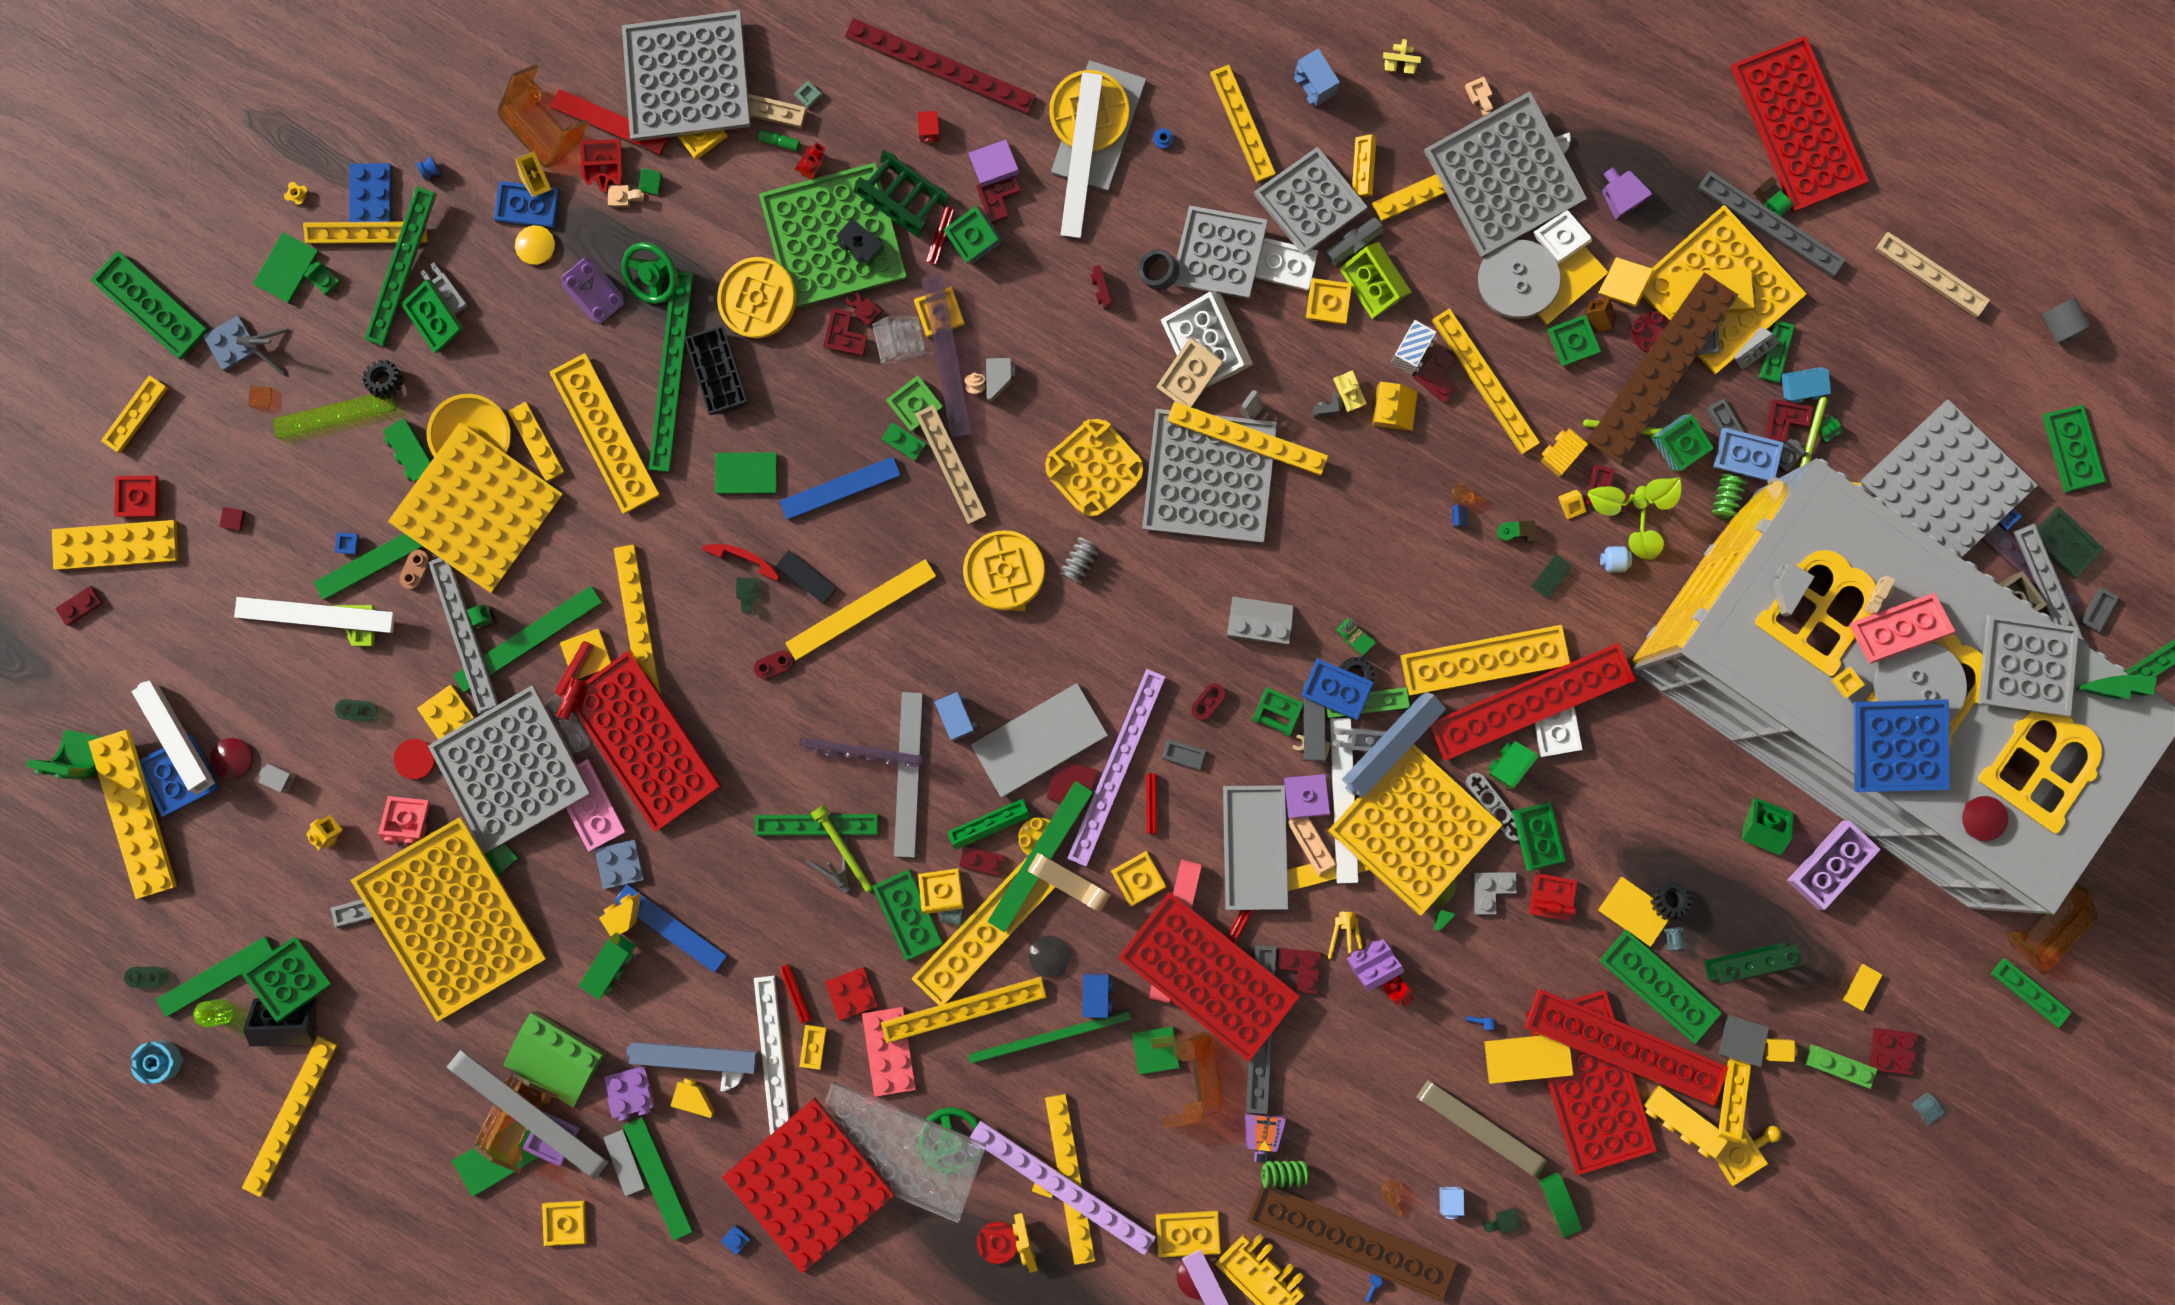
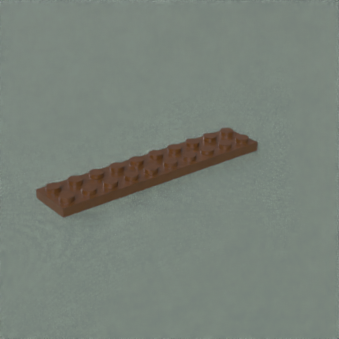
M1704 272L1586 442L1616 463L1621 464L1738 297V294Z
M1261 1183L1247 1218V1222L1441 1302L1444 1299L1457 1265V1261L1280 1188H1272L1270 1184L1268 1188H1264Z

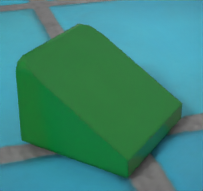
M642 168L638 190L659 195L663 175L660 172Z
M1438 909L1433 930L1440 931L1456 914Z

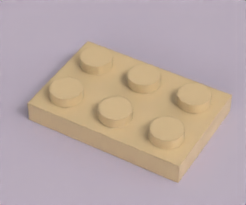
M1190 337L1156 387L1177 403L1192 408L1224 360L1196 339Z

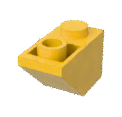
M640 893L634 896L628 894L619 900L621 904L618 906L613 903L604 909L605 914L599 919L610 936L615 932L622 934L636 924L641 900Z

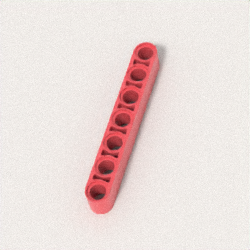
M1181 859L1173 895L1192 909L1202 864ZM1153 985L1151 986L1149 999L1169 1004L1170 999Z

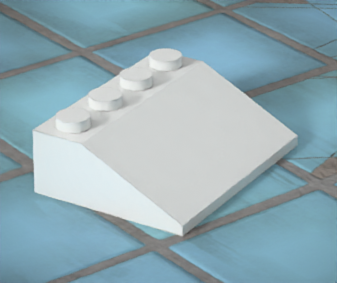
M1210 291L1161 319L1177 355L1188 339L1193 337L1224 360L1207 387L1253 365L1220 293Z

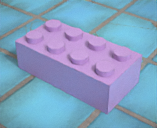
M1841 821L1787 879V882L1816 909L1825 910L1881 849L1851 821Z

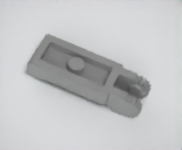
M433 262L430 264L431 268L438 276L432 281L456 316L467 308L468 305L448 277ZM424 269L420 271L425 280L431 279L427 271Z
M1335 728L1334 733L1349 735L1348 742L1341 740L1333 741V746L1345 747L1350 750L1369 751L1387 731Z

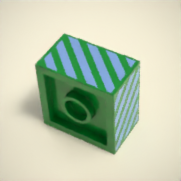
M975 206L943 229L965 263L971 265L1004 242L983 209Z
M1693 414L1682 415L1651 437L1671 471H1682L1714 449Z

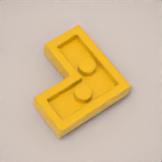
M1022 1213L1014 1215L1016 1224H1012L1015 1237H1019V1241H1016L1017 1250L1021 1256L1023 1266L1027 1265L1029 1272L1032 1273L1038 1271L1035 1254L1030 1243L1024 1216Z

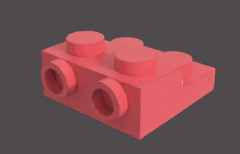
M388 796L378 832L384 843L396 845L397 842H404V845L410 846L423 839L428 826L426 819L430 807L429 800Z

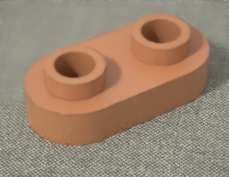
M414 550L409 554L400 574V583L403 587L416 589L421 585L429 567L428 562H430V556L426 552ZM420 556L421 561L416 563V557ZM409 575L413 577L411 582L407 581Z

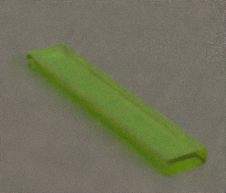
M393 393L390 394L391 398L389 399L384 396V399H380V397L377 399L370 394L272 418L275 437L282 439L396 411Z

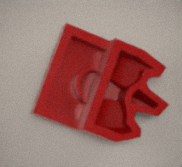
M621 139L579 141L581 177L589 186L594 180H597L599 190L604 192L607 190L609 180H613L614 184L620 185L623 167Z

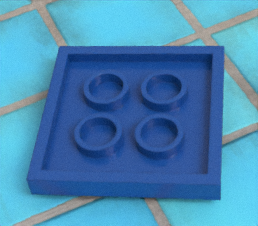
M189 734L188 737L215 784L198 795L188 791L164 748L139 760L147 788L162 817H166L220 789L194 734Z

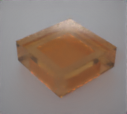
M250 386L248 406L271 409L273 389L271 387Z

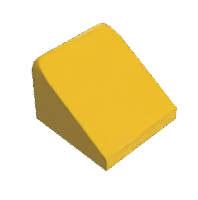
M1573 490L1558 497L1567 519L1586 512L1583 497L1579 491Z

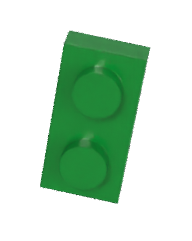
M893 422L881 438L883 442L915 462L926 447V443Z

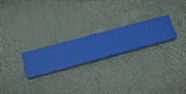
M894 457L782 499L780 504L786 519L790 520L901 477Z
M626 884L615 899V902L621 904L619 900L628 894L634 896L640 892ZM640 893L641 900L637 918L716 973L728 955Z

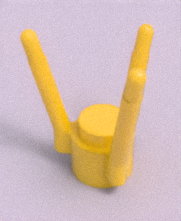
M1339 912V917L1335 918V928L1328 959H1332L1340 925L1341 929H1347L1348 953H1352L1351 929H1355L1359 949H1363L1356 912Z

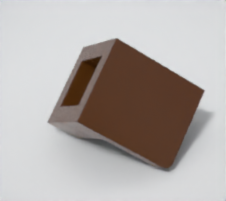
M1610 298L1590 301L1586 315L1593 332L1612 330L1617 316Z

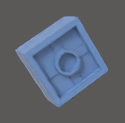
M1319 48L1298 60L1294 80L1297 84L1300 83L1308 95L1307 101L1309 104L1313 103L1317 107L1336 95L1340 82Z
M958 692L935 701L949 738L953 742L975 733L974 728L977 727L975 722H971L963 704V700H966L965 696L960 695Z

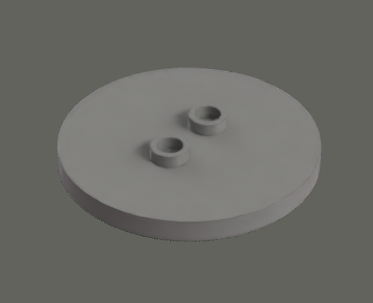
M1511 240L1489 252L1483 259L1478 274L1479 292L1487 306L1504 317L1514 319L1529 318L1543 312L1555 299L1560 285L1559 267L1552 254L1543 246L1528 240Z
M1929 643L1881 660L1874 678V693L1877 701L1948 699L1949 722L1961 710L1967 692L1966 677L1960 662L1950 651L1936 643Z

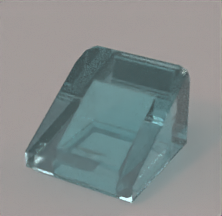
M1925 1093L1912 1103L1913 1108L1927 1125L1944 1113L1937 1099L1929 1093Z

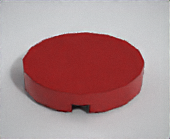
M409 739L397 747L394 753V765L401 776L408 779H421L433 771L435 759L428 747L430 745L428 742L421 739Z
M994 1221L981 1229L977 1239L979 1254L985 1260L992 1264H1002L1008 1262L1017 1251L1016 1241H1019L1018 1236L1015 1237L1011 1225L1003 1221Z

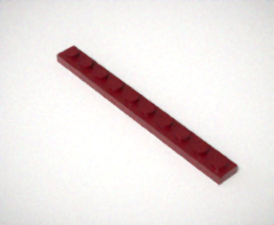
M855 18L852 19L845 34L846 39L1026 115H1029L1036 99V95Z

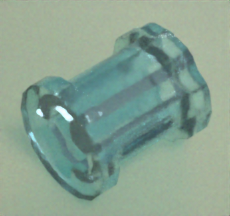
M963 909L941 912L939 923H954L960 927Z
M1683 927L1664 929V932L1667 934L1668 944L1666 950L1685 948V945L1682 944L1681 936Z

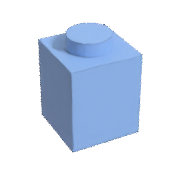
M1439 1187L1440 1213L1446 1215L1447 1219H1458V1215H1464V1190L1461 1187Z

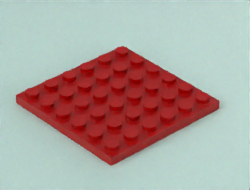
M816 1097L722 1176L724 1181L801 1274L896 1194Z

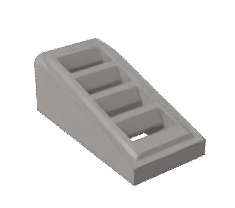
M1761 327L1734 356V359L1740 368L1744 369L1774 348L1778 341L1771 332Z
M1252 390L1241 406L1240 414L1246 419H1255L1263 408V403L1257 391Z

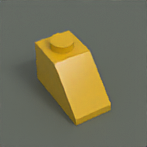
M690 1078L680 1080L677 1083L671 1107L709 1118L713 1117L715 1110L702 1086L696 1084L697 1081Z

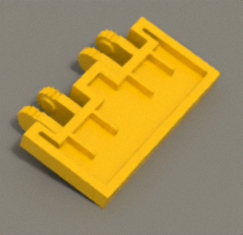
M1243 1234L1216 1260L1215 1265L1256 1305H1295L1305 1294L1299 1286L1291 1292L1302 1280L1303 1275L1301 1273L1296 1274L1289 1283L1283 1280L1294 1268L1291 1263L1281 1271L1269 1257L1262 1263L1260 1262L1273 1248L1269 1243L1258 1254L1253 1251L1262 1242L1263 1236L1261 1234L1256 1236L1251 1242Z

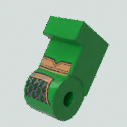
M1348 618L1336 629V632L1360 657L1376 643Z

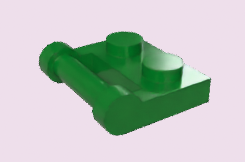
M1265 687L1251 721L1263 723L1284 732L1283 735L1289 737L1304 703ZM1263 709L1289 719L1288 725L1262 715Z

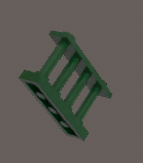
M883 150L880 157L882 165L869 180L859 177L855 182L854 193L919 238L923 234L926 224L923 220L937 204L945 208L949 195L944 189L935 186L898 160L893 153ZM890 169L898 177L885 192H881L874 185ZM906 180L914 188L900 204L890 197ZM921 192L931 198L917 215H913L907 210Z
M1785 942L1703 960L1707 980L1719 979L1720 983L1803 965L1798 944L1786 946Z

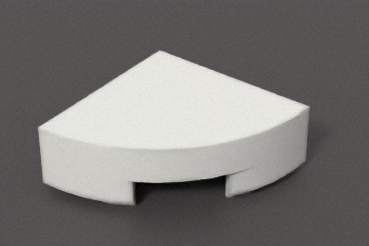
M1570 132L1555 137L1563 154L1566 153L1570 145Z
M723 1071L720 1091H727L737 1086L742 1080L744 1073Z

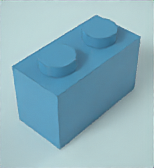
M1819 367L1782 374L1784 398L1792 403L1803 402L1804 398L1809 397L1811 399H1820L1826 394H1831L1829 369Z

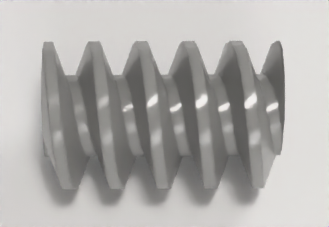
M1078 537L1077 541L1081 545L1074 544L1073 548L1077 552L1071 551L1069 553L1073 559L1065 560L1069 566H1062L1061 569L1065 573L1060 574L1076 583L1082 584L1083 582L1079 576H1087L1083 569L1090 570L1087 562L1094 563L1091 555L1098 556L1095 550L1098 547L1088 540Z

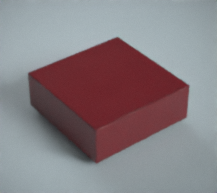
M223 507L219 527L242 531L245 511Z

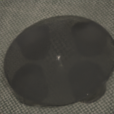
M1048 935L1037 939L1029 951L1031 967L1039 975L1045 977H1054L1061 974L1067 968L1070 961L1068 946L1062 939L1056 936Z

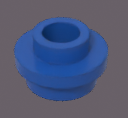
M1166 128L1158 129L1153 136L1154 144L1161 149L1170 147L1173 143L1172 132ZM1165 135L1167 139L1162 141L1160 136Z

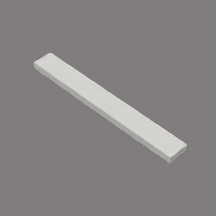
M1082 72L1060 236L1081 237L1102 75Z
M237 597L234 617L393 633L395 613Z
M1330 718L1334 823L1354 802V796L1345 789L1347 785L1341 780L1353 768L1352 750L1333 746V741L1336 740L1348 742L1349 735H1338L1334 731L1335 728L1350 729L1351 718ZM1335 839L1337 883H1358L1357 858Z
M775 976L754 978L770 1135L790 1119Z

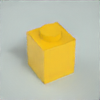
M1766 1039L1763 1059L1794 1062V1057L1797 1056V1045L1794 1040Z

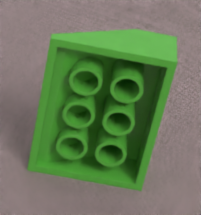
M534 1011L529 1014L520 1029L503 1065L574 1108L607 1053L540 1012Z

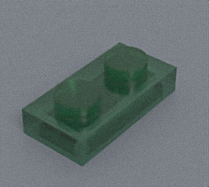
M1555 554L1530 587L1546 599L1549 598L1572 568V565Z

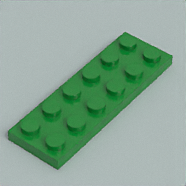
M118 250L90 279L180 360L209 331Z
M1627 930L1622 932L1598 960L1693 1044L1698 1042L1721 1015V1012Z

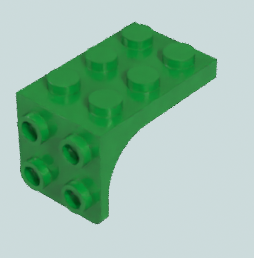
M65 730L60 747L52 759H28L27 767L34 768V773L54 775V777L62 779L86 780V777L96 778L97 769L89 741L101 738V736Z

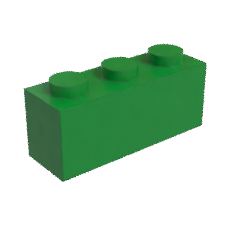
M402 418L383 430L386 435L384 440L396 452L394 454L396 461L405 467L406 471H404L407 479L410 482L416 483L431 463L432 458L410 421Z
M615 932L603 946L579 984V987L598 1000L604 995L608 996L615 987L612 984L614 980L618 981L624 973L623 966L625 964L628 965L635 956L632 952L636 945Z

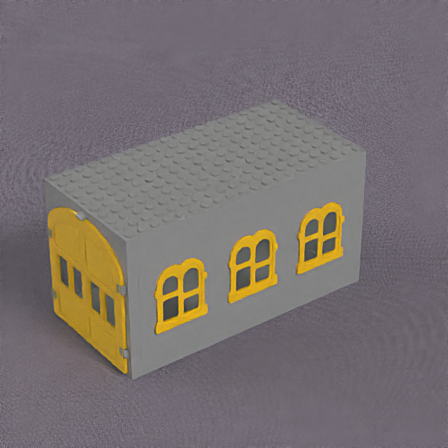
M1816 458L1781 478H1770L1768 485L1752 494L1745 506L1735 515L1716 541L1706 550L1700 564L1658 624L1646 636V641L1632 659L1634 664L1631 667V671L1844 821H1851L1868 838L1969 909L2055 914L2175 737V704L2168 703L2163 699L2164 696L2155 690L2152 696L2142 697L2130 694V699L2120 701L2076 691V686L2089 681L2111 676L2128 675L2125 668L2112 664L2107 660L2108 657L2098 651L2095 652L2089 648V644L2079 638L2071 716L2064 717L1978 704L1986 616L1997 615L2055 624L2052 622V618L2045 613H2039L2034 610V606L2030 602L2020 600L2014 596L2015 593L2011 589L1998 585L1994 577L1978 571V567L1972 562L1962 560L1955 550L1945 548L1941 545L1939 539L1926 535L1922 532L1923 529L1919 525L1909 523L1903 519V514L1896 510H1890L1885 506L1886 503L1877 497L1873 498L1867 494V490L1858 484L1854 485L1849 481L1847 475L1834 471L1830 468V464L1823 459L1818 460ZM1788 563H1793L1806 572L1812 566L1824 565L1832 571L1833 584L1825 596H1820L1810 588H1807L1803 596L1816 605V609L1798 634H1793L1776 621V616L1780 610L1773 586L1776 580L1774 575L1781 565L1784 566ZM1887 575L1896 579L1892 585L1894 591L1888 599L1886 598L1882 601L1877 613L1935 593L1949 618L1955 633L1934 641V643L1950 651L1960 664L1970 666L1976 675V681L1965 697L1961 710L1949 722L1950 790L1854 791L1853 702L1877 701L1874 693V678L1881 661L1869 665L1850 627L1843 626L1827 614V608L1843 587L1854 586L1864 596V604L1853 621L1871 615L1864 611L1865 606L1870 601V596L1879 579ZM1818 622H1823L1840 635V640L1828 656L1817 651L1806 641ZM1847 667H1852L1865 685L1844 699L1831 680ZM2040 720L2052 723L2057 731L2055 743L2047 753L2026 740V734L2030 728ZM2018 747L2027 751L2040 762L2021 791L2010 786L1999 776ZM1979 796H1990L1998 799L2005 806L2008 813L2006 830L2000 837L1991 841H1980L1967 835L1963 826L1962 814L1966 802Z

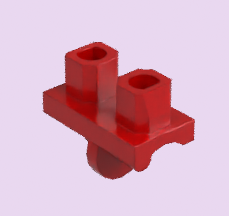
M816 142L813 147L809 145L794 170L800 172L803 177H808L812 180L826 158V155L823 154L826 148Z
M1399 975L1380 985L1396 1005L1401 1003L1404 1007H1407L1414 1000L1410 995L1412 990Z

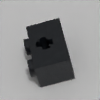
M853 218L836 235L839 242L838 246L845 252L848 250L854 254L853 258L861 265L865 263L869 267L884 250L883 243ZM857 241H859V243L860 241H862L863 245L861 247H859V245L858 247H856L855 243Z

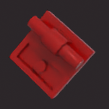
M1535 873L1528 914L1571 921V916L1575 915L1576 910L1573 904L1577 880Z

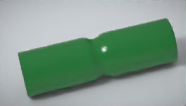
M763 129L759 132L758 141L775 146L778 145L781 148L795 152L799 150L800 140L784 135L780 136L777 133Z

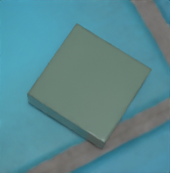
M809 80L794 93L795 97L808 110L823 96Z

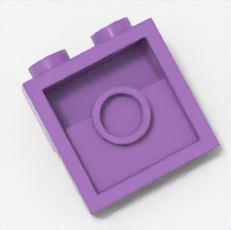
M1384 939L1371 942L1369 947L1361 951H1354L1347 958L1352 971L1368 992L1404 973L1402 965L1395 958L1391 948Z
M646 1065L604 1077L612 1118L618 1117V1121L631 1118L630 1114L638 1112V1115L651 1112L650 1108L656 1106Z

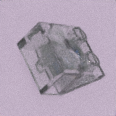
M887 316L872 324L881 363H898L927 355L918 316Z

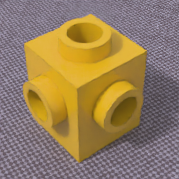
M328 815L310 824L311 828L306 835L310 843L315 845L319 851L324 847L330 848L338 842V836L343 830L334 818Z

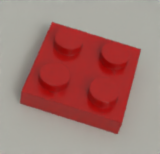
M156 475L115 476L114 516L158 517L159 477Z
M865 967L825 981L839 1021L878 1006Z

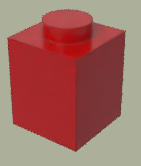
M938 111L917 112L920 142L932 144L940 140Z

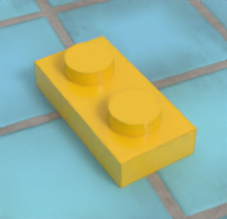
M805 1025L799 1067L821 1069L827 1027Z

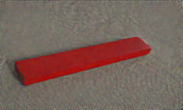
M558 89L550 106L558 112L660 156L669 137L632 142L628 118L561 89Z

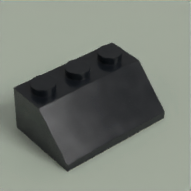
M316 997L279 1023L275 1021L259 998H253L243 1029L249 1047L312 1044L317 1028Z

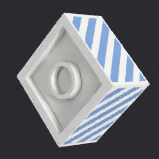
M1414 320L1390 364L1410 375L1413 372L1417 373L1419 371L1417 366L1421 368L1423 365L1420 360L1427 347H1432L1433 343L1431 341L1435 342L1437 339L1434 337L1436 331Z

